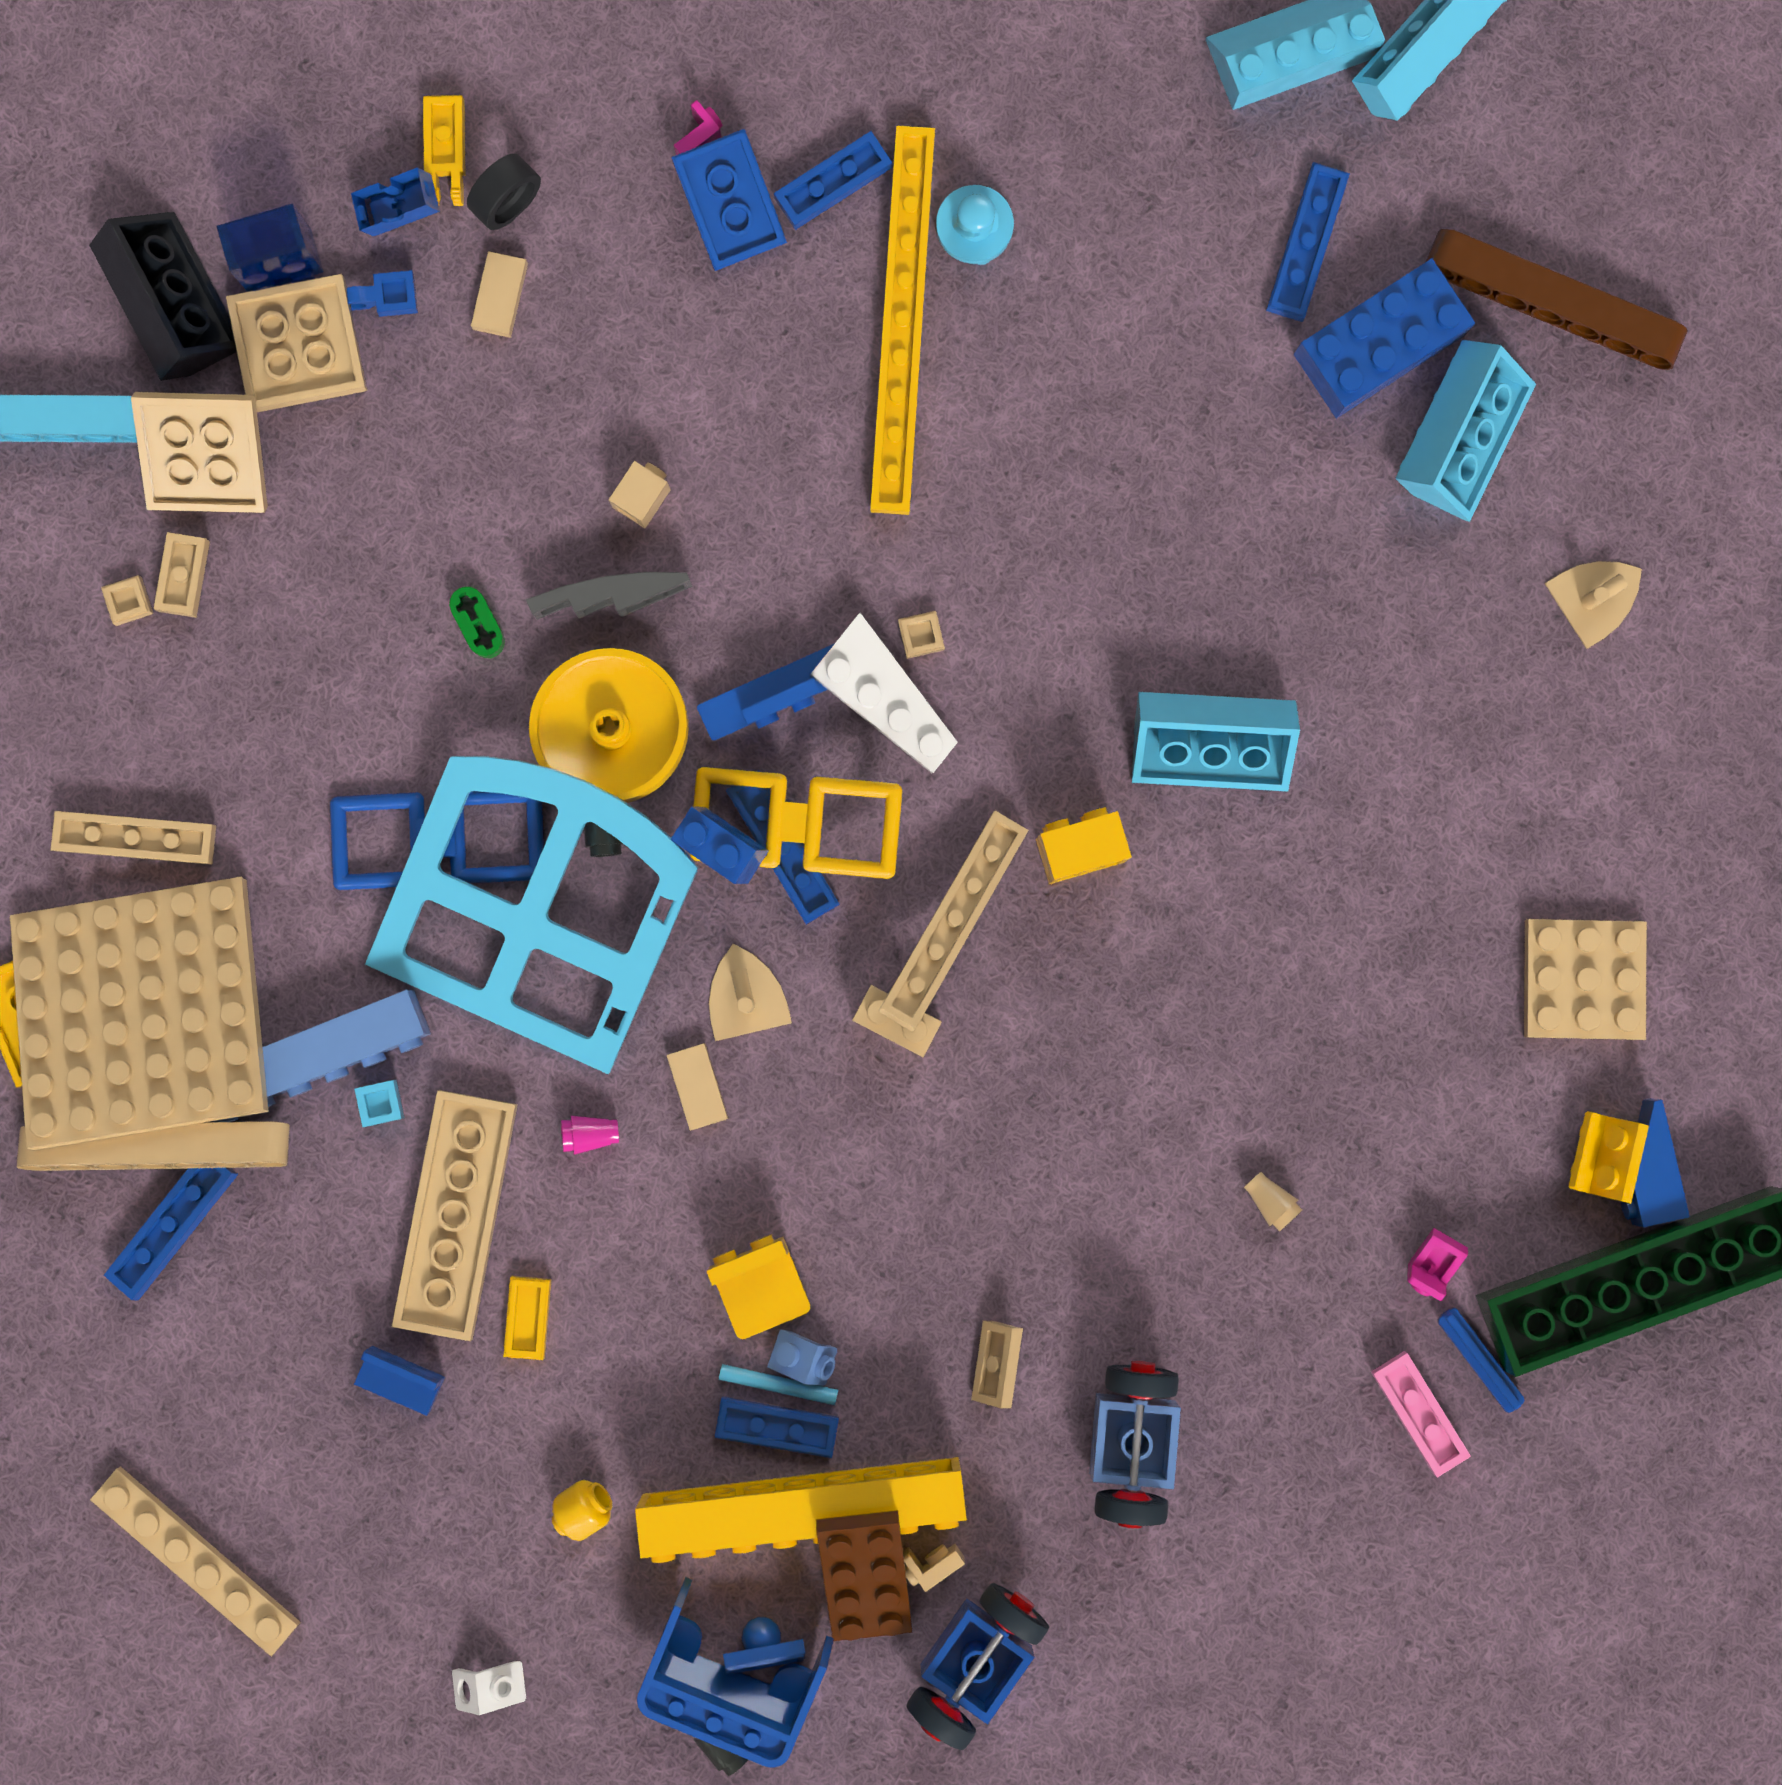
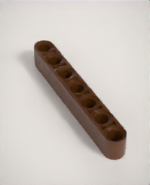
M1439 230L1426 259L1427 262L1432 258L1447 281L1453 285L1657 369H1673L1688 332L1684 325L1455 230Z

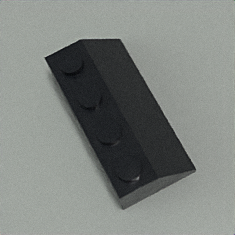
M175 212L108 219L89 246L160 381L192 376L236 353L230 316Z

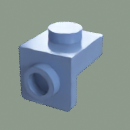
M780 1329L767 1367L803 1384L824 1386L834 1371L837 1348L831 1345L819 1344L794 1332Z

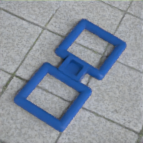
M471 791L464 806L526 802L529 865L466 868L463 808L443 858H450L451 875L469 884L530 881L544 848L542 802L503 793ZM413 792L336 796L331 799L333 885L336 889L397 887L403 871L349 874L346 812L409 808L411 853L425 819L424 797L422 794Z

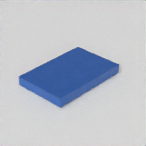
M745 129L671 157L714 271L787 243Z

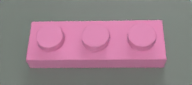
M1403 1351L1371 1371L1436 1477L1441 1476L1471 1457L1407 1352Z

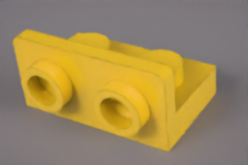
M1587 1111L1579 1132L1580 1137L1574 1163L1571 1167L1569 1188L1631 1204L1649 1126Z

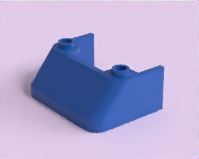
M685 1577L637 1696L639 1710L649 1719L762 1766L773 1768L783 1765L790 1757L827 1670L834 1638L826 1635L812 1670L799 1664L784 1665L776 1672L771 1685L743 1673L728 1675L724 1665L697 1655L702 1643L701 1629L694 1621L680 1615L693 1581Z

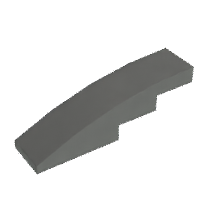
M639 572L603 576L564 585L528 598L526 601L531 613L537 620L571 605L579 619L612 604L615 605L619 615L623 617L693 586L687 573Z

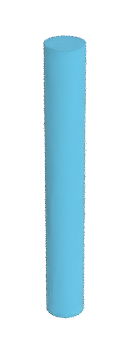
M722 1364L719 1374V1380L830 1405H835L838 1394L837 1389L803 1384L797 1380Z

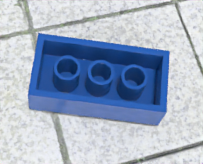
M1431 258L1302 341L1294 356L1337 419L1464 337L1475 325V321Z

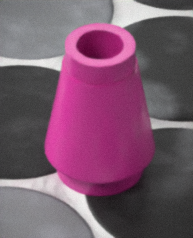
M571 1116V1120H561L563 1152L573 1151V1155L619 1143L617 1120Z

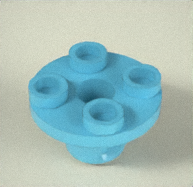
M968 185L953 191L942 202L936 219L937 238L942 247L953 258L969 264L984 265L998 257L1007 248L1014 228L1013 213L1008 202L997 191L982 185Z

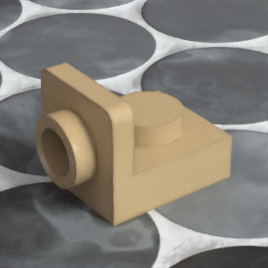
M943 1544L931 1551L925 1557L927 1564L924 1566L921 1565L910 1547L903 1551L907 1579L913 1586L919 1583L925 1592L965 1564L964 1555L956 1544H953L948 1549Z

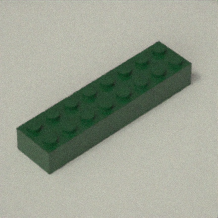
M1769 1186L1696 1213L1689 1218L1677 1220L1475 1295L1503 1370L1518 1377L1782 1279V1188Z

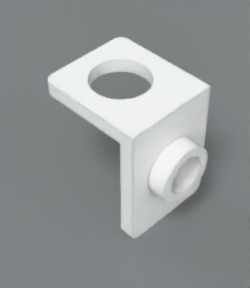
M520 1661L509 1662L479 1672L460 1668L452 1670L455 1705L459 1711L482 1715L524 1702L526 1699L523 1666ZM464 1681L468 1684L470 1690V1701L464 1695Z

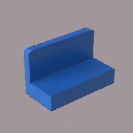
M371 1346L363 1352L361 1360L364 1362L354 1385L427 1416L430 1413L445 1379L444 1376L375 1346Z

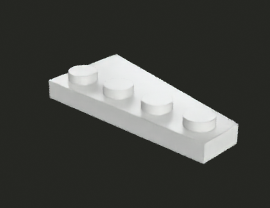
M859 613L810 676L814 677L815 680L931 773H934L958 742L865 618Z

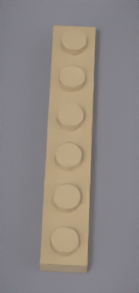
M997 811L991 814L878 1012L912 1032L916 1029L1029 830Z
M121 1466L112 1473L90 1499L271 1657L301 1623Z

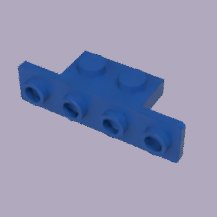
M834 644L699 704L697 710L710 738L713 741L718 740L753 723H756L757 728L760 729L780 720L777 712L792 707L795 713L815 704L813 696L828 689L815 680L814 677L810 676V674Z

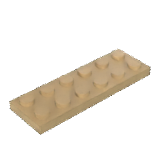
M437 1090L392 1327L465 1341L473 1340L518 1104Z

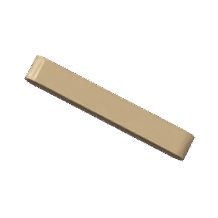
M281 1122L197 1123L39 1150L26 1149L25 1126L20 1127L16 1167L32 1171L283 1167L288 1164L290 1125Z

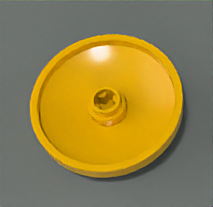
M616 648L587 651L562 663L541 685L534 699L529 719L530 743L534 756L540 766L556 769L590 782L626 803L649 795L666 782L682 759L689 730L684 700L669 674L657 663L639 653Z

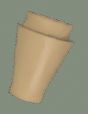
M1262 1172L1244 1187L1251 1195L1269 1227L1273 1224L1279 1232L1302 1211L1296 1203L1298 1201L1297 1198L1268 1179Z

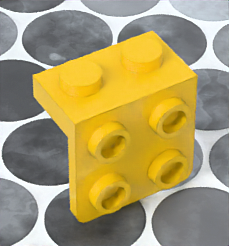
M772 1234L749 1243L751 1246L749 1251L737 1255L735 1249L720 1254L712 1258L714 1265L710 1266L706 1271L712 1286H717L734 1331L740 1339L749 1338L805 1315L810 1310V1302L784 1237L774 1240Z

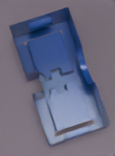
M414 168L391 177V186L389 187L376 183L351 193L359 231L371 236L380 235L440 212L432 175L420 168ZM364 199H371L370 207L375 224L373 226H370Z

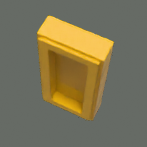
M510 1277L503 1357L545 1359L551 1279Z

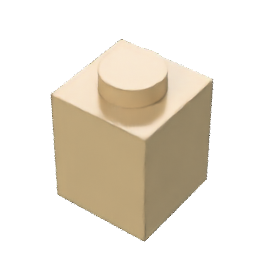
M634 461L609 498L612 508L643 528H646L670 492L668 482L664 480L667 475L651 463L647 462L644 467Z

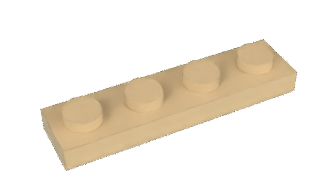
M55 811L51 850L212 865L216 825Z

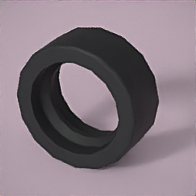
M517 153L508 154L490 165L479 176L468 194L467 208L490 230L501 229L510 224L530 205L540 188L541 177Z

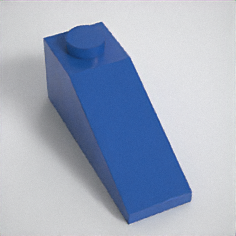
M1645 1099L1642 1101L1638 1123L1648 1125L1649 1128L1631 1204L1620 1201L1625 1218L1627 1220L1631 1219L1632 1225L1643 1228L1690 1217L1663 1100Z

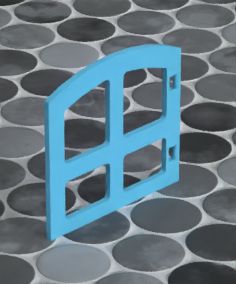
M451 756L365 965L609 1074L699 866L680 846L670 840L672 837L651 819L622 799L590 782L556 769L520 760L489 756ZM471 791L503 793L553 804L558 809L556 820L519 904L509 902L443 872L440 867L442 858ZM587 822L595 823L616 837L659 875L657 888L629 952L626 953L552 921L548 916L549 909ZM660 896L673 900L664 922L652 916ZM426 900L436 902L503 933L505 941L484 988L473 986L406 954L407 943ZM533 949H540L612 983L613 990L593 1036H584L524 1009L513 1002V994ZM613 1007L625 1011L617 1032L605 1026Z

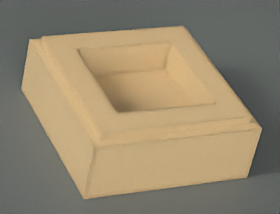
M137 575L101 587L113 625L118 626L153 614L141 576Z
M936 611L898 619L907 659L945 650Z

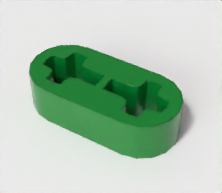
M465 586L457 589L450 598L449 606L466 642L476 655L482 658L496 657L504 648L505 637L486 599L473 587ZM468 596L471 600L478 599V603L474 605V610L478 616L475 620H472L465 610L459 612L458 608L463 606L462 598ZM480 625H483L490 635L496 634V637L491 640L493 647L488 650L483 645L477 647L476 644L481 640V636L476 628Z

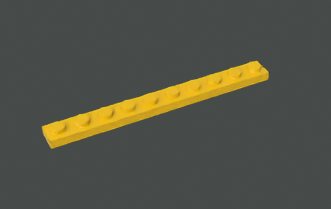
M896 126L871 513L909 515L935 128Z

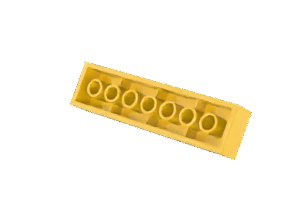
M959 1457L645 1493L641 1496L635 1508L640 1559L651 1557L652 1563L669 1562L676 1559L675 1554L691 1553L692 1558H706L716 1555V1550L727 1548H732L733 1553H748L757 1549L756 1545L772 1543L775 1549L790 1548L797 1545V1540L812 1538L813 1543L818 1544L816 1519L898 1510L901 1535L915 1533L918 1531V1526L934 1524L937 1530L952 1529L959 1526L958 1521L967 1520Z

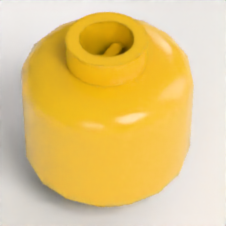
M581 1480L558 1494L552 1503V1524L555 1530L562 1536L582 1541L606 1526L610 1520L613 1507L608 1491L600 1483Z

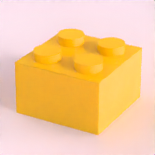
M1104 807L1084 813L1080 817L1081 822L1070 825L1068 818L1046 824L1042 828L1043 833L1037 837L1036 842L1049 884L1118 865L1132 858L1118 811L1108 814L1107 808Z

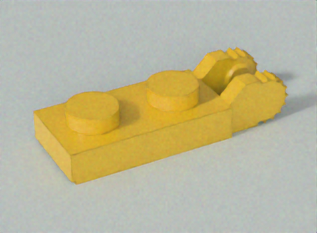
M462 95L423 96L424 171L432 175L438 206L441 200L439 177L451 176L450 194L453 205L463 206L465 100Z

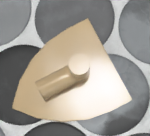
M1598 561L1569 569L1551 579L1545 585L1586 649H1588L1619 627L1630 612L1639 591L1642 569L1620 562Z
M732 944L720 961L711 985L709 1009L715 1041L791 1024L790 1012L783 990L770 969L752 953Z

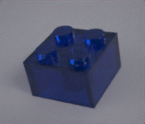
M293 203L216 226L229 271L247 292L259 291L290 282L297 283L315 279L314 275L324 272L312 230Z

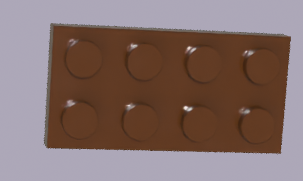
M898 1510L816 1519V1531L833 1641H852L860 1638L913 1633Z

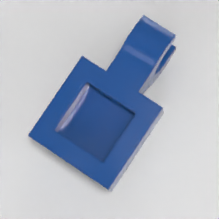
M412 270L373 274L374 286L346 288L348 304H351L352 311L370 309L376 306L379 317L418 313L415 278Z

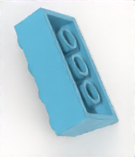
M1307 0L1206 37V42L1231 107L1234 110L1369 61L1382 48L1385 37L1372 4L1368 0Z
M1462 340L1395 478L1413 496L1468 522L1471 521L1536 386V383L1501 345Z
M1139 692L1134 725L1132 783L1288 791L1300 733L1296 701Z

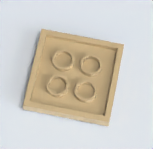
M342 274L226 296L245 395H255L257 412L367 391L351 307L348 304L346 282Z
M135 392L132 395V410L147 510L265 513L268 504L255 395Z
M1526 919L1524 1037L1646 1040L1647 922Z

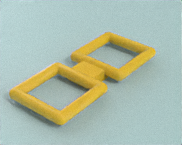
M701 767L697 770L694 807H706L709 809L711 783L771 789L766 849L769 852L759 867H777L781 860L782 841L804 843L803 867L809 872L890 879L895 875L902 803V787L899 784L814 777L809 784L808 804L785 802L787 778L780 773ZM825 793L886 798L880 862L819 857ZM689 853L690 857H691L693 860H695V861H700L699 859H697L696 857H694L693 855H691V854Z

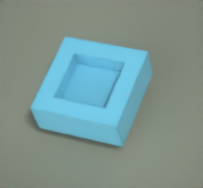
M397 1080L354 1089L362 1127L404 1118Z

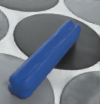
M1450 1308L1443 1312L1437 1319L1438 1324L1504 1411L1510 1413L1520 1408L1525 1401L1523 1395L1456 1308Z

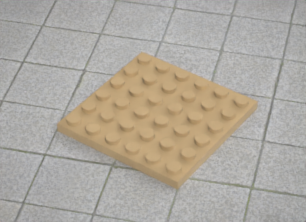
M236 877L10 915L26 1149L39 1150L269 1112L246 879Z

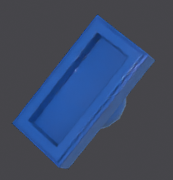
M767 1617L751 1619L742 1631V1644L745 1650L723 1654L726 1674L732 1675L804 1661L805 1648L803 1639L780 1643L781 1632L779 1626L772 1619Z

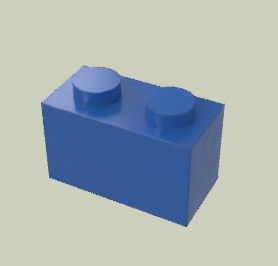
M691 806L670 839L733 884H748L769 850L706 807Z

